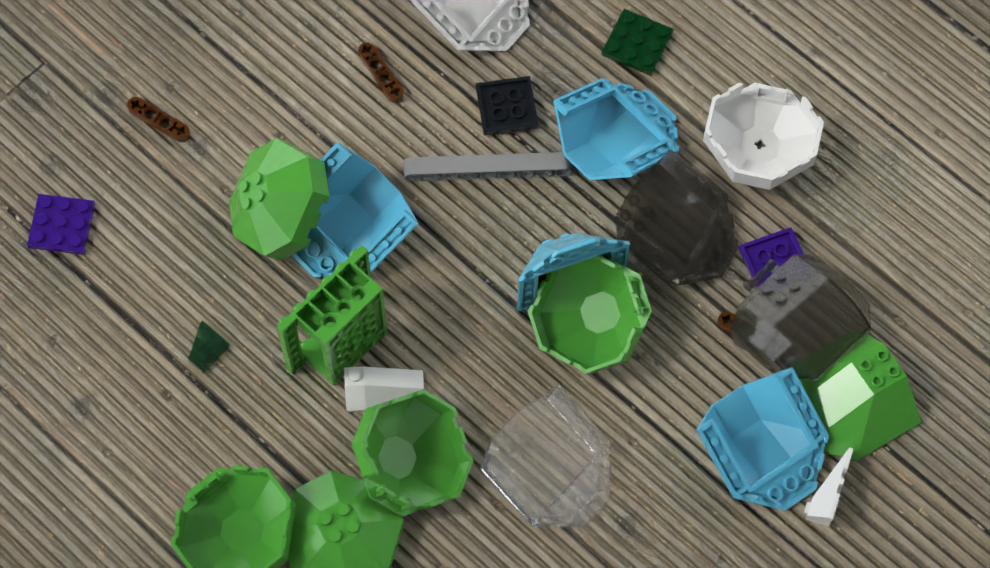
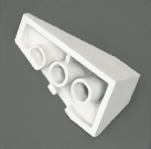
M378 367L344 368L346 412H363L366 408L424 389L423 370Z
M849 447L813 496L811 502L807 501L804 513L807 514L806 520L829 527L836 511L840 497L839 493L845 480L844 475L847 472L853 448Z

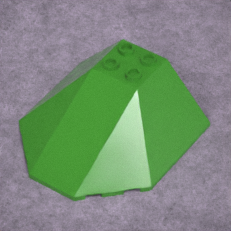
M856 328L791 365L829 434L828 443L825 444L823 454L843 457L850 447L853 448L850 460L858 461L922 423L905 372L884 343Z

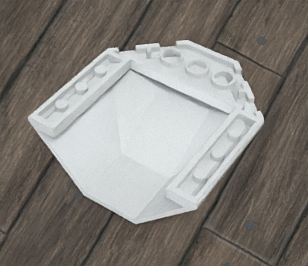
M410 0L457 50L507 51L530 25L527 12L529 7L528 0Z

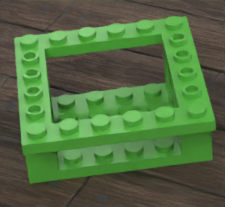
M363 245L358 249H354L344 263H339L330 276L327 275L320 283L321 285L317 289H312L302 303H297L293 307L292 312L287 317L281 318L278 322L277 330L286 369L291 374L306 361L334 386L344 376L345 367H353L387 334L383 289L371 279L368 250ZM298 325L311 336L309 340L306 339L301 344L297 329Z

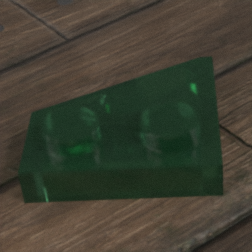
M202 320L188 358L189 362L204 373L230 347V344Z

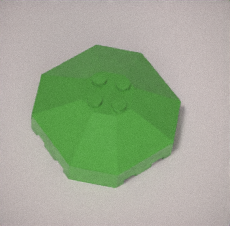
M278 138L251 152L229 200L233 236L263 256L280 261L307 247L311 240L307 237L311 227L316 228L322 215L318 212L322 202L327 203L330 197L324 162L313 157V155L305 150L299 149L293 143Z
M604 255L549 272L546 279L541 282L534 304L528 310L539 349L556 356V358L569 365H573L586 374H594L628 362L652 313L641 274Z
M422 389L365 409L352 441V447L370 499L403 517L461 496L474 461L472 455L467 453L464 444L467 440L463 428H459L455 416H458L455 407Z
M234 465L231 467L232 469L217 468L186 493L184 509L181 510L179 508L176 511L174 522L176 527L174 537L171 540V546L187 568H279L288 561L296 503L268 468L257 469Z
M329 471L295 489L292 499L296 503V511L288 556L291 568H391L401 534L403 533L404 519L399 514L370 499L363 479Z

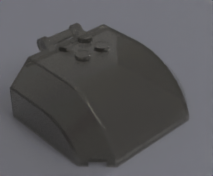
M795 254L781 267L774 260L769 259L764 268L752 279L746 280L743 283V287L751 294L740 303L730 326L734 344L775 373L793 367L799 379L810 378V381L821 378L871 330V312L867 300L844 276L810 254ZM771 271L774 272V273H773L767 280H765L758 288L755 286V285L758 284L768 273H770Z

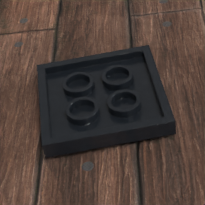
M530 76L475 83L483 136L539 128Z

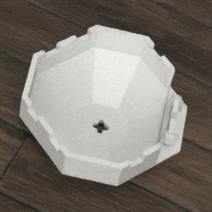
M738 83L729 88L728 92L722 95L718 94L712 98L703 138L704 143L732 182L770 190L813 166L818 153L824 121L815 114L813 106L808 99L802 96L800 103L794 93L787 88L782 89L753 83L742 89L743 83ZM761 141L762 145H765V147L757 149V146L754 144H758V142Z

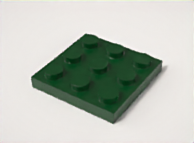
M623 9L601 52V56L652 76L674 29Z

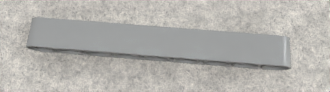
M563 152L410 157L404 160V179L407 181L557 177L571 174V162L563 155Z

